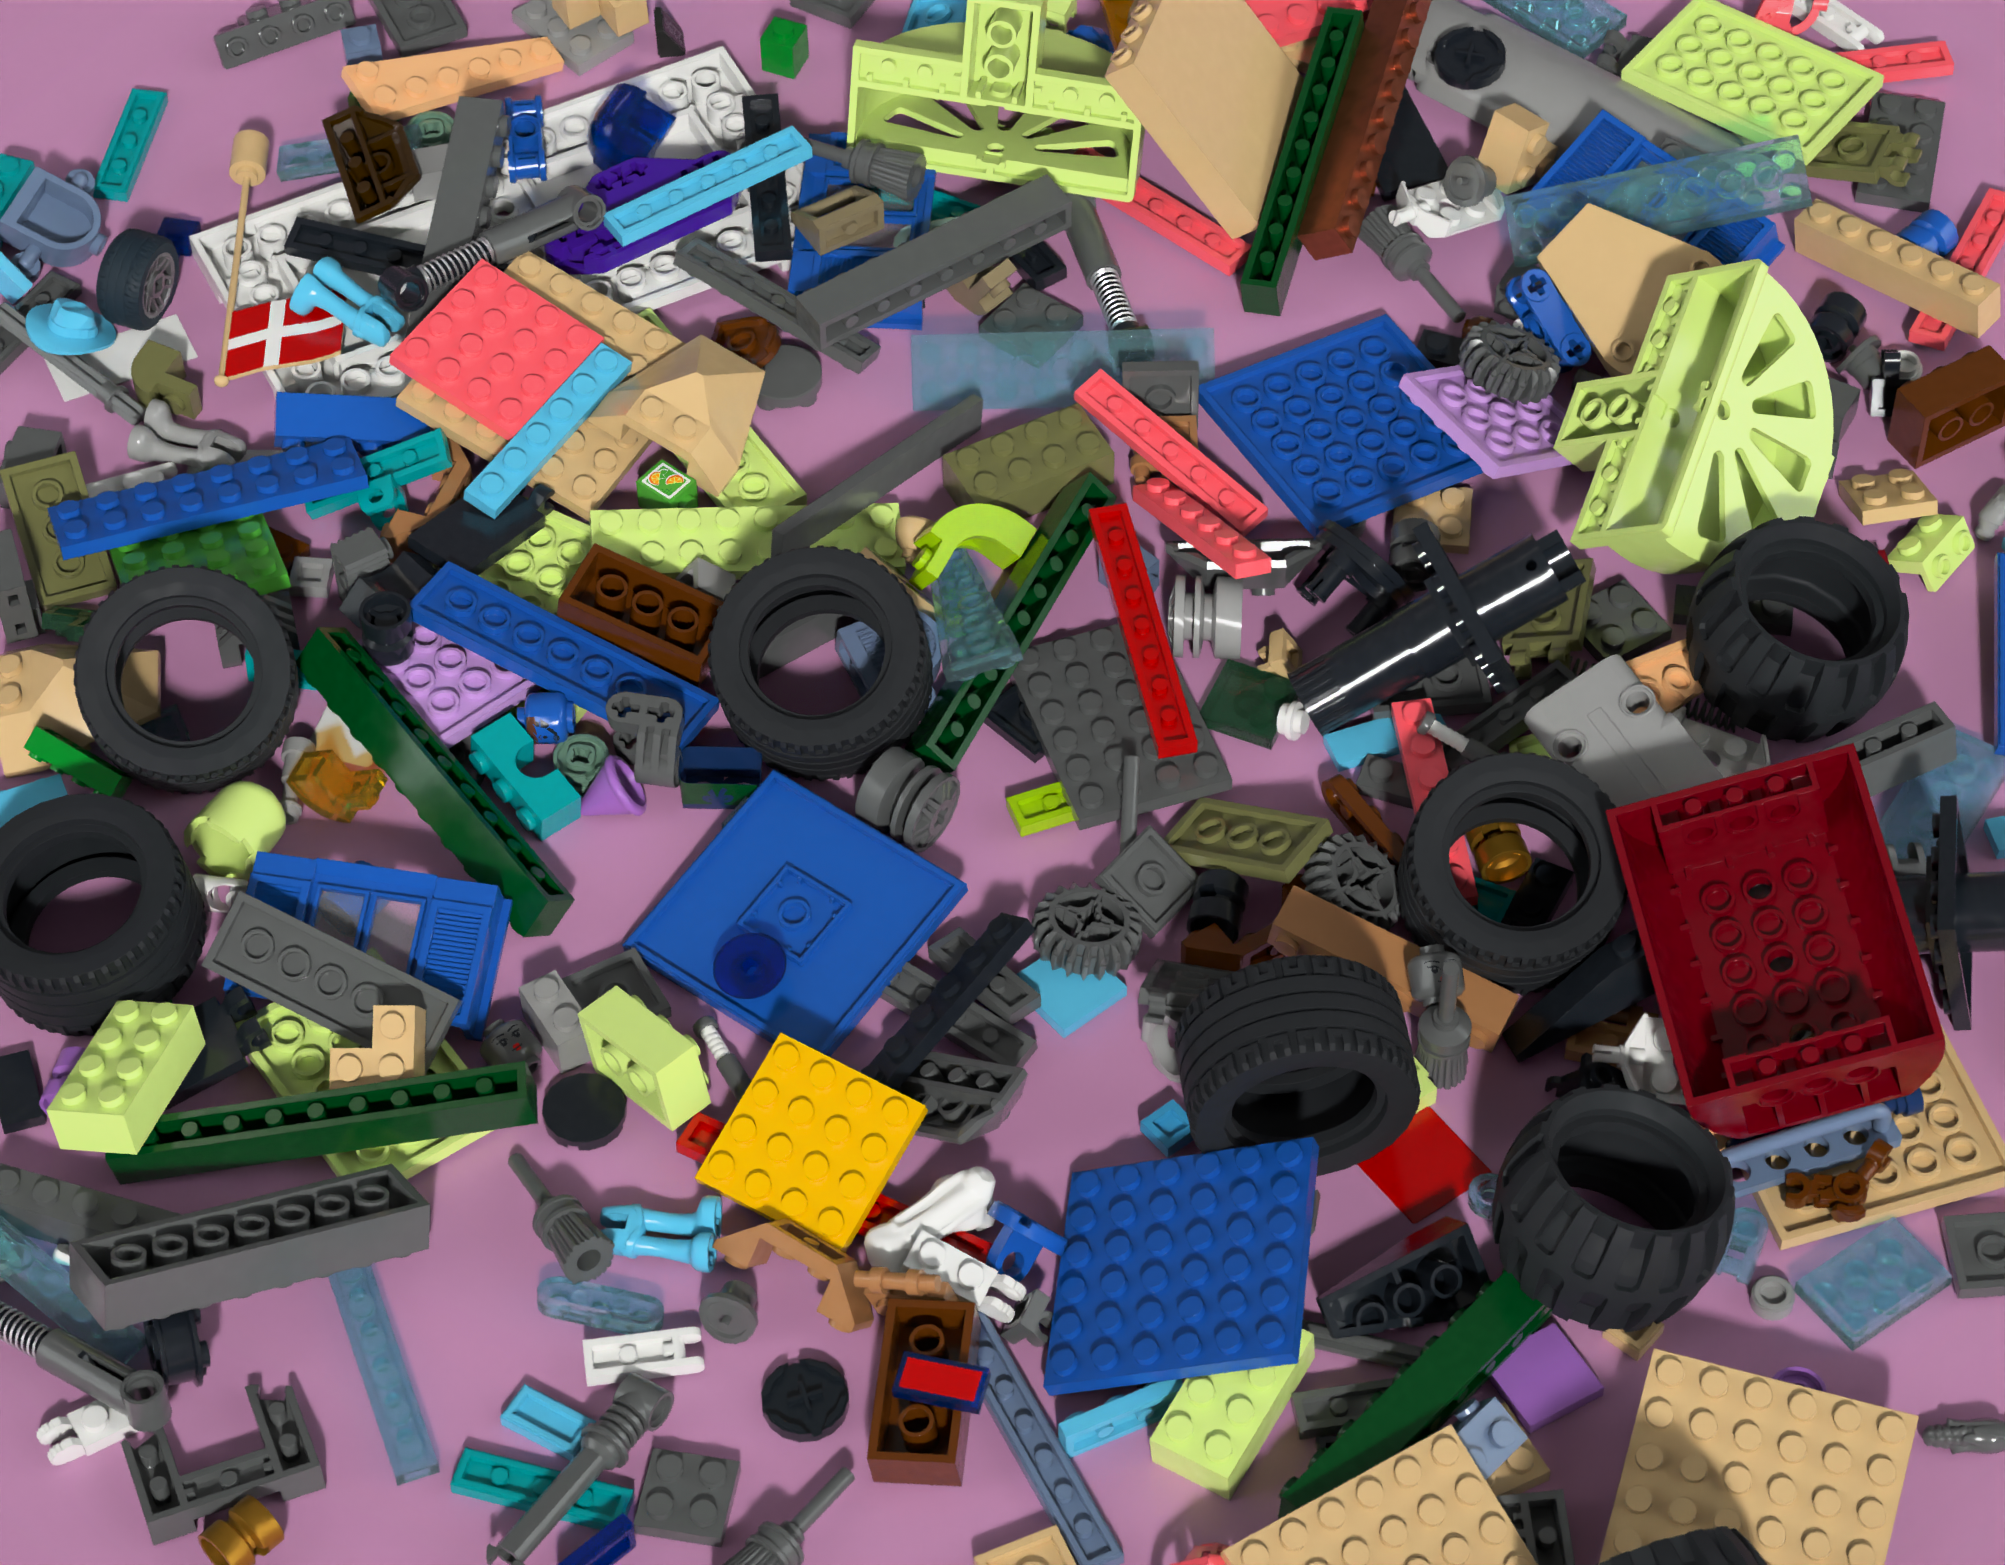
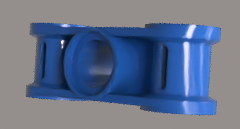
M539 94L535 95L534 99L512 100L511 97H505L506 115L511 117L508 151L510 183L515 184L519 179L540 178L541 181H547L542 129L544 127L542 96Z
M1534 268L1526 271L1523 275L1512 278L1505 288L1506 298L1523 323L1525 331L1533 332V336L1538 339H1544L1545 346L1552 347L1555 350L1554 355L1562 359L1558 364L1561 367L1559 373L1563 374L1572 370L1573 367L1586 364L1591 356V345L1573 318L1568 305L1562 300L1549 275L1541 269ZM1540 280L1541 284L1536 285L1535 282ZM1522 293L1523 296L1516 297V294ZM1577 345L1581 346V348L1576 350L1574 348Z

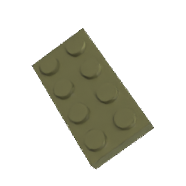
M72 451L0 470L2 484L30 576L33 580L41 612L106 596L112 590L116 591L117 584L106 550L63 560L50 523L48 507L57 506L67 500L78 501L90 498L76 452Z
M1202 797L1194 803L1164 837V840L1188 865L1207 869L1229 870L1239 875L1289 884L1309 861L1311 855L1316 853L1318 845L1321 842L1324 843L1333 833V829L1329 819Z

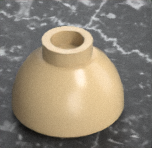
M907 515L897 520L895 537L897 544L903 550L901 557L905 558L906 563L912 565L914 559L921 551L913 543L934 521L913 515Z

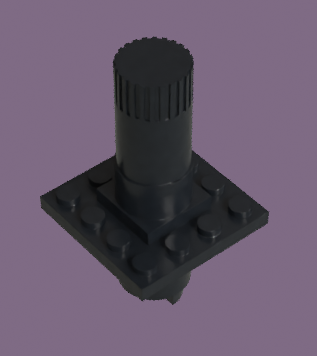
M1424 522L1412 529L1418 539L1412 546L1431 576L1423 581L1429 592L1391 612L1390 616L1287 673L1297 696L1322 736L1328 734L1425 678L1429 679L1465 658L1469 660L1473 667L1479 664L1497 694L1505 691L1508 695L1520 687V683L1496 641L1569 600L1566 593L1586 582L1558 530L1556 529L1537 541L1531 533L1458 575L1428 523Z
M1957 795L1940 796V813H1932L1933 838L1939 839L1936 841V846L1931 847V855L1927 856L1926 875L1895 876L1919 955L1931 954L1933 971L1938 973L1940 990L1943 989L1944 1014H1952L1954 1031L1971 1030L1973 952L2005 951V871L1970 873Z

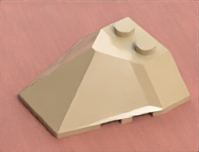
M701 334L609 391L589 416L588 422L618 440H621L628 430L632 428L688 461L686 474L696 480L697 486L718 497L738 472L766 371Z
M44 643L0 654V759L6 778L50 769L51 764L49 762L36 761L28 756L30 751L23 748L35 726L48 727L84 749H92L90 743L95 740L82 717L75 695L73 664L76 661L75 652L79 645ZM133 649L123 670L121 680L123 705L129 716L139 726L161 716V654L158 650Z

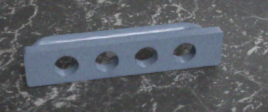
M1877 1103L1816 1119L1725 1148L1720 1152L1723 1157H1728L1731 1168H1741L1749 1174V1178L1743 1182L1733 1181L1736 1199L1786 1183V1175L1791 1172H1799L1808 1176L1865 1158L1868 1150L1878 1138L1893 1146V1149L1901 1145L1902 1134L1892 1118L1890 1108L1884 1103ZM1848 1131H1857L1866 1137V1142L1854 1145L1847 1142L1843 1135ZM1810 1143H1817L1824 1146L1828 1153L1822 1157H1814L1809 1155L1804 1147ZM1777 1155L1785 1158L1789 1165L1784 1169H1773L1767 1165L1765 1159L1769 1156Z

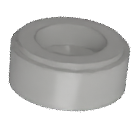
M1774 1275L1759 1278L1753 1284L1750 1295L1752 1310L1761 1318L1773 1321L1787 1317L1793 1309L1795 1300L1793 1286L1786 1279Z

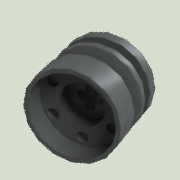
M891 747L875 761L865 776L858 792L855 815L857 819L881 833L890 832V836L894 841L904 843L910 850L916 853L924 852L938 840L951 821L960 795V782L955 776L948 772L943 773L935 765L925 767V763L920 757L902 747Z

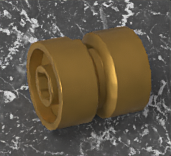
M1490 823L1474 828L1465 834L1470 849L1475 855V861L1481 877L1484 880L1495 884H1505L1518 879L1529 870L1532 864L1531 855L1525 840L1521 837V830L1517 823Z
M246 1495L228 1510V1521L216 1520L198 1536V1541L204 1553L214 1565H255L256 1554L261 1556L267 1555L285 1537L279 1523L269 1510L253 1496Z

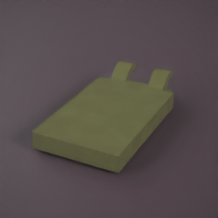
M1849 121L1808 165L1776 152L1772 161L1778 163L1777 174L1877 184L1881 177L1893 186L1904 187L1910 178V173L1900 171H1904L1907 163H1917L1923 152L1921 149H1913L1916 148L1920 140L1919 134H1900L1899 126Z
M1593 558L1574 559L1586 582L1566 593L1568 601L1503 637L1501 645L1504 655H1510L1509 663L1510 666H1515L1514 674L1517 680L1531 679V658L1548 657L1549 663L1559 660L1571 670L1570 651H1582L1596 573Z

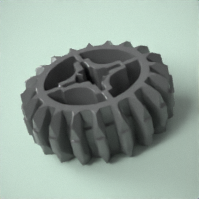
M1494 320L1490 323L1480 322L1478 326H1472L1460 346V353L1458 355L1460 359L1459 366L1465 370L1464 375L1467 378L1474 379L1473 384L1475 386H1481L1485 389V393L1491 392L1497 395L1498 399L1503 397L1511 403L1517 400L1527 405L1529 402L1539 403L1541 399H1546L1548 394L1552 392L1561 369L1558 365L1560 359L1554 355L1555 350L1552 347L1545 346L1544 339L1536 338L1533 336V332H1526L1522 330L1521 326L1517 328L1511 326L1508 322L1500 324Z
M1350 832L1330 836L1324 843L1321 842L1318 845L1316 853L1311 855L1309 861L1303 867L1305 872L1300 880L1307 885L1305 891L1387 931L1399 921L1401 905L1398 904L1397 900L1399 892L1396 891L1398 877L1395 874L1398 865H1391L1387 860L1388 852L1380 853L1378 851L1377 841L1367 843L1363 834L1353 836Z
M1073 882L1069 890L1058 886L1056 892L1046 893L1045 898L1042 902H1038V906L1035 908L1031 923L1035 928L1034 933L1031 935L1034 943L1033 949L1039 951L1041 961H1050L1052 970L1064 969L1067 977L1072 973L1080 974L1084 981L1088 974H1093L1100 981L1105 974V970L1115 977L1120 969L1127 970L1131 961L1135 960L1136 955L1139 953L1143 935L1140 913L1132 911V902H1121L1118 893H1107L1106 887H1103L1101 890L1095 889L1090 882L1086 887H1079Z

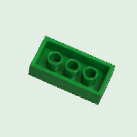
M35 726L23 747L30 751L28 756L36 761L49 762L51 764L50 769L61 775L73 776L71 781L81 787L93 788V794H105L122 798L133 780L124 771H121L119 768L48 727Z

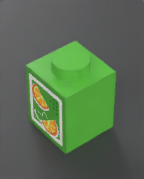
M663 459L636 481L638 504L642 509L698 507L696 480Z

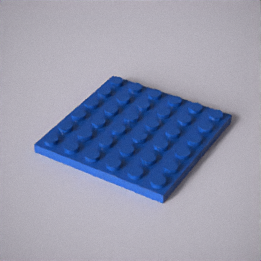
M1387 314L1199 385V404L1314 538L1320 532L1319 526L1325 519L1332 520L1346 528L1484 473L1481 467L1467 453L1461 451L1457 443L1443 430L1439 429L1433 420L1420 407L1414 405L1410 397L1398 387L1403 374L1436 368Z
M1314 1137L1072 1172L1063 1236L1067 1239L1068 1245L1060 1258L1043 1387L1049 1396L1299 1363L1319 1145Z

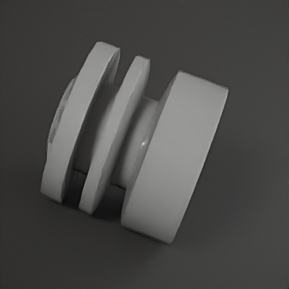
M1176 575V581L1169 596L1168 635L1173 649V657H1183L1184 640H1193V658H1199L1203 640L1212 643L1214 659H1240L1243 578L1235 579L1229 576H1217L1213 594L1205 593L1202 576L1196 575L1195 593H1185L1186 575Z

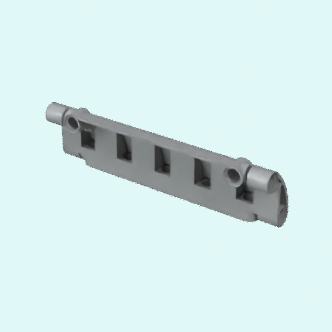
M1457 0L1431 1L1427 19L1419 39V45L1411 65V71L1407 78L1417 83L1416 89L1422 94L1488 128L1495 110L1513 103L1522 106L1550 123L1545 137L1549 142L1558 146L1554 158L1555 162L1603 109L1643 135L1657 147H1660L1665 138L1669 137L1730 165L1732 176L1723 190L1741 201L1765 192L1773 183L1777 175L1778 163L1751 149L1745 148L1742 140L1737 136L1622 80L1621 77L1496 14H1483ZM1463 27H1474V31L1483 32V29L1493 32L1502 40L1506 48V65L1500 78L1491 85L1477 90H1461L1449 86L1439 78L1434 68V53L1439 40L1450 31ZM1643 161L1639 163L1617 188L1619 196L1630 201L1629 193L1648 164ZM1657 172V173H1656V174H1658V175H1660V176H1662V177H1665V176H1664L1663 174H1661L1660 172ZM1661 211L1658 216L1676 223L1667 213Z

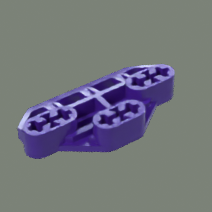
M717 150L697 159L635 157L594 175L585 189L599 196L604 201L606 212L731 153ZM742 191L624 247L604 226L603 222L594 230L585 231L579 229L544 245L546 261L567 274L606 273L733 214ZM583 204L579 207L578 212L581 211Z

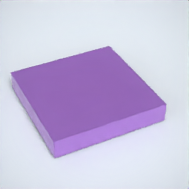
M1555 1322L1531 1334L1489 1378V1381L1529 1434L1603 1396L1604 1392L1603 1385Z

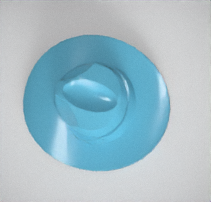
M57 298L54 304L35 306L26 316L25 327L28 337L36 347L47 353L55 355L88 354L107 349L116 341V330L111 322L107 321L101 314L92 311L84 303L72 299Z

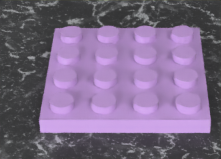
M1459 365L1403 374L1398 387L1410 397L1414 405L1420 407L1433 420L1434 424L1457 443L1458 448L1467 453L1481 467V470L1492 479L1573 465L1553 449L1567 411L1550 394H1548L1546 399H1541L1539 403L1529 402L1527 405L1517 400L1511 403L1503 397L1498 399L1497 395L1491 392L1485 393L1483 387L1475 386L1473 384L1474 379L1467 378L1464 375L1465 370Z
M413 621L412 630L415 646L414 652L409 659L394 666L378 665L448 749L524 701L530 693L543 689L533 682ZM361 638V639L358 640L357 642H358V643L361 645V647L363 648L362 638Z

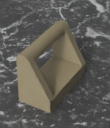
M857 185L793 211L790 214L794 225L820 256L884 229V202L877 193Z

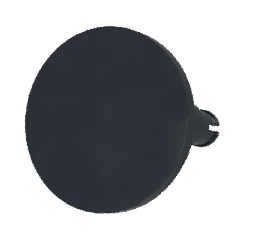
M1325 519L1319 526L1320 532L1315 536V539L1323 545V550L1325 551L1317 561L1319 566L1296 589L1313 606H1316L1318 601L1324 604L1343 580L1366 596V605L1345 626V629L1352 636L1391 615V612L1397 610L1403 603H1409L1415 596L1404 579L1377 553L1351 532L1329 519Z

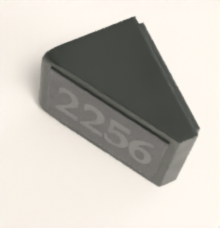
M655 7L654 20L658 55H660V58L685 55L682 29L661 7Z

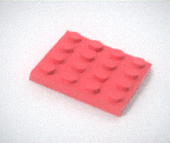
M481 258L390 354L389 363L499 436L510 441L601 342L604 344V337Z

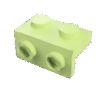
M1945 514L1923 516L1909 533L1898 542L1887 558L1889 564H1892L1897 573L1921 574L1927 591L1937 592L1974 550L1975 544L1964 516Z

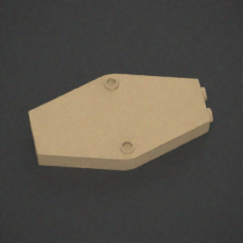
M1587 203L1537 256L1540 269L1549 275L1562 300L1568 305L1573 318L1589 341L1591 348L1611 377L1632 374L1667 276L1722 265L1708 251L1590 203Z

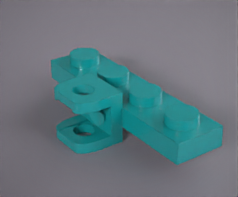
M441 428L360 458L367 474L369 488L305 503L306 512L314 520L359 503L361 510L371 518L372 523L381 531L386 522L390 523L394 516L393 514L391 517L385 518L384 512L387 509L394 507L395 512L397 509L409 512L405 491L401 486L453 466L446 434Z

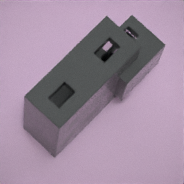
M11 529L0 531V618L7 644L38 637L39 634L46 633L33 580H24Z

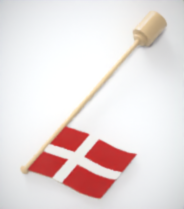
M256 130L238 132L234 136L229 175L234 182L242 185L219 374L214 378V383L220 388L226 387L229 381L266 370L316 363L340 355L342 351L344 323L321 308L315 307L312 312L305 316L298 315L290 309L291 298L234 311L249 187L257 186L265 180L269 153L268 138ZM335 290L331 291L347 303L345 296Z

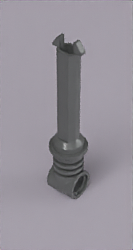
M633 1372L626 1376L618 1386L612 1405L606 1410V1413L596 1423H589L582 1429L581 1450L496 1547L491 1544L486 1547L487 1564L491 1565L499 1556L501 1560L509 1565H525L523 1564L524 1561L604 1470L623 1467L628 1462V1452L634 1447L637 1440L641 1439L646 1431L653 1432L663 1425L674 1403L673 1393L638 1373Z

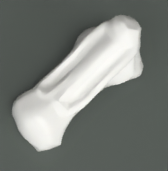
M976 1166L959 1171L956 1174L944 1175L936 1180L930 1191L919 1201L894 1216L888 1222L871 1228L866 1233L864 1242L867 1259L873 1267H887L890 1272H901L900 1269L921 1230L941 1240L953 1232L982 1231L993 1226L995 1218L987 1214L994 1202L993 1192L996 1181L992 1172L986 1168Z

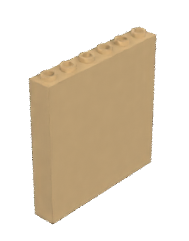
M1139 0L1137 6L1131 12V19L1127 28L1120 36L1121 41L1117 50L1110 58L1111 63L1104 77L1233 240L1257 230L1304 78L1245 0Z

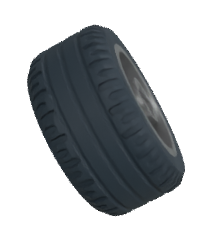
M127 229L113 239L102 259L96 286L97 304L102 316L107 321L131 329L146 331L154 327L172 303L179 276V258L171 240L165 236L140 229Z

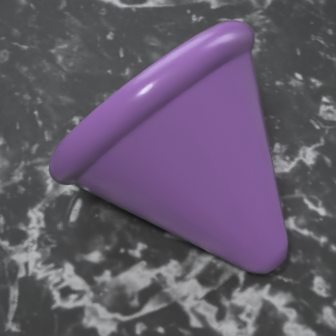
M617 755L606 757L604 765L581 799V815L629 814L641 816L645 813L647 807L645 793L641 784L635 782L634 771Z

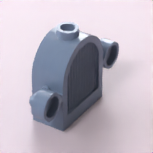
M36 166L0 219V240L23 251L14 255L11 262L32 283L40 276V261L55 267H73L85 262L93 254L99 256L106 245L108 237L100 233V209L92 198L95 190V179L87 170H72L64 181Z
M918 611L929 644L933 663L932 675L934 683L940 671L943 650L951 645L950 637L943 625L938 626L931 617ZM859 621L837 630L835 650L857 692L862 697L872 687L881 671L885 655V644L873 629ZM933 687L931 696H929L928 699V709L930 708L931 704L936 698L935 690Z

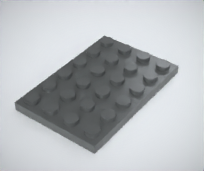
M1119 624L1028 647L1010 677L1012 684H1015L1018 689L1019 699L1025 705L1026 715L1032 721V728L1038 741L1041 742L1051 770L1057 782L1061 784L1062 794L1072 810L1073 818L1079 830L1121 819L1125 756L1140 757L1138 815L1232 789V777L1175 661L1174 664L1197 737L1198 752L1158 759Z

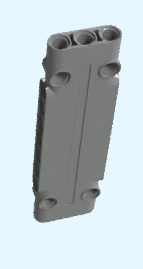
M1612 655L1603 659L1535 704L1526 713L1524 718L1525 724L1553 760L1563 761L1565 764L1575 767L1581 774L1584 773L1589 776V779L1596 782L1600 786L1599 789L1610 797L1609 799L1616 807L1724 778L1679 720L1671 712L1666 714L1658 704L1653 691L1648 686L1643 685L1620 655ZM1648 707L1641 713H1633L1637 708ZM1571 752H1580L1573 758H1565ZM1758 884L1750 889L1749 895L1755 899H1762L1770 894L1772 888L1766 884ZM1785 956L1777 957L1771 962L1770 968L1777 972H1783L1792 966L1793 961ZM1808 1030L1798 1031L1792 1036L1791 1042L1804 1040L1813 1033Z

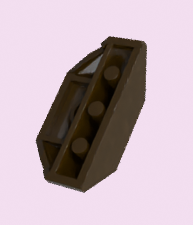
M356 105L321 120L354 218L358 224L397 207L421 180V173L405 128L401 123L378 114L366 112L363 108Z

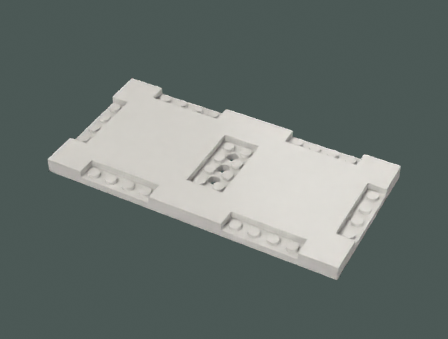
M721 46L544 109V127L542 129L547 181H541L540 178L519 179L517 183L511 184L508 167L509 137H503L504 163L502 168H497L495 174L498 178V190L496 198H490L489 207H491L489 229L556 199L567 186L577 185L585 189L594 175L635 157L697 159L717 150H724L732 154L745 148L742 96L756 95V93L725 48ZM803 162L785 170L792 255L796 226L790 214L798 210L803 170L805 168ZM339 182L247 215L234 311L270 301L289 299L304 275L307 273L313 274L317 261L286 255L284 245L296 217L426 245L436 199L415 202L411 190L397 207L358 224L354 218L343 182ZM747 188L742 191L733 214L606 273L569 275L637 314L648 308L654 310L713 288L673 264L676 252L695 237H698L755 272L776 264L782 272L791 269L792 260L755 262L750 191ZM501 211L510 213L507 216H498L496 214ZM238 219L189 236L194 260L219 304L223 303L226 309ZM544 246L531 251L546 261ZM342 267V271L365 291L374 296H381L378 291L379 275ZM407 283L401 288L400 294L405 290ZM347 298L349 305L358 310L360 309L358 305ZM393 305L404 316L405 324L398 332L389 331L391 338L384 347L354 336L352 330L344 324L340 355L312 364L262 371L273 390L274 399H276V392L396 398L412 378L389 363L390 354L405 339L411 312L403 311Z

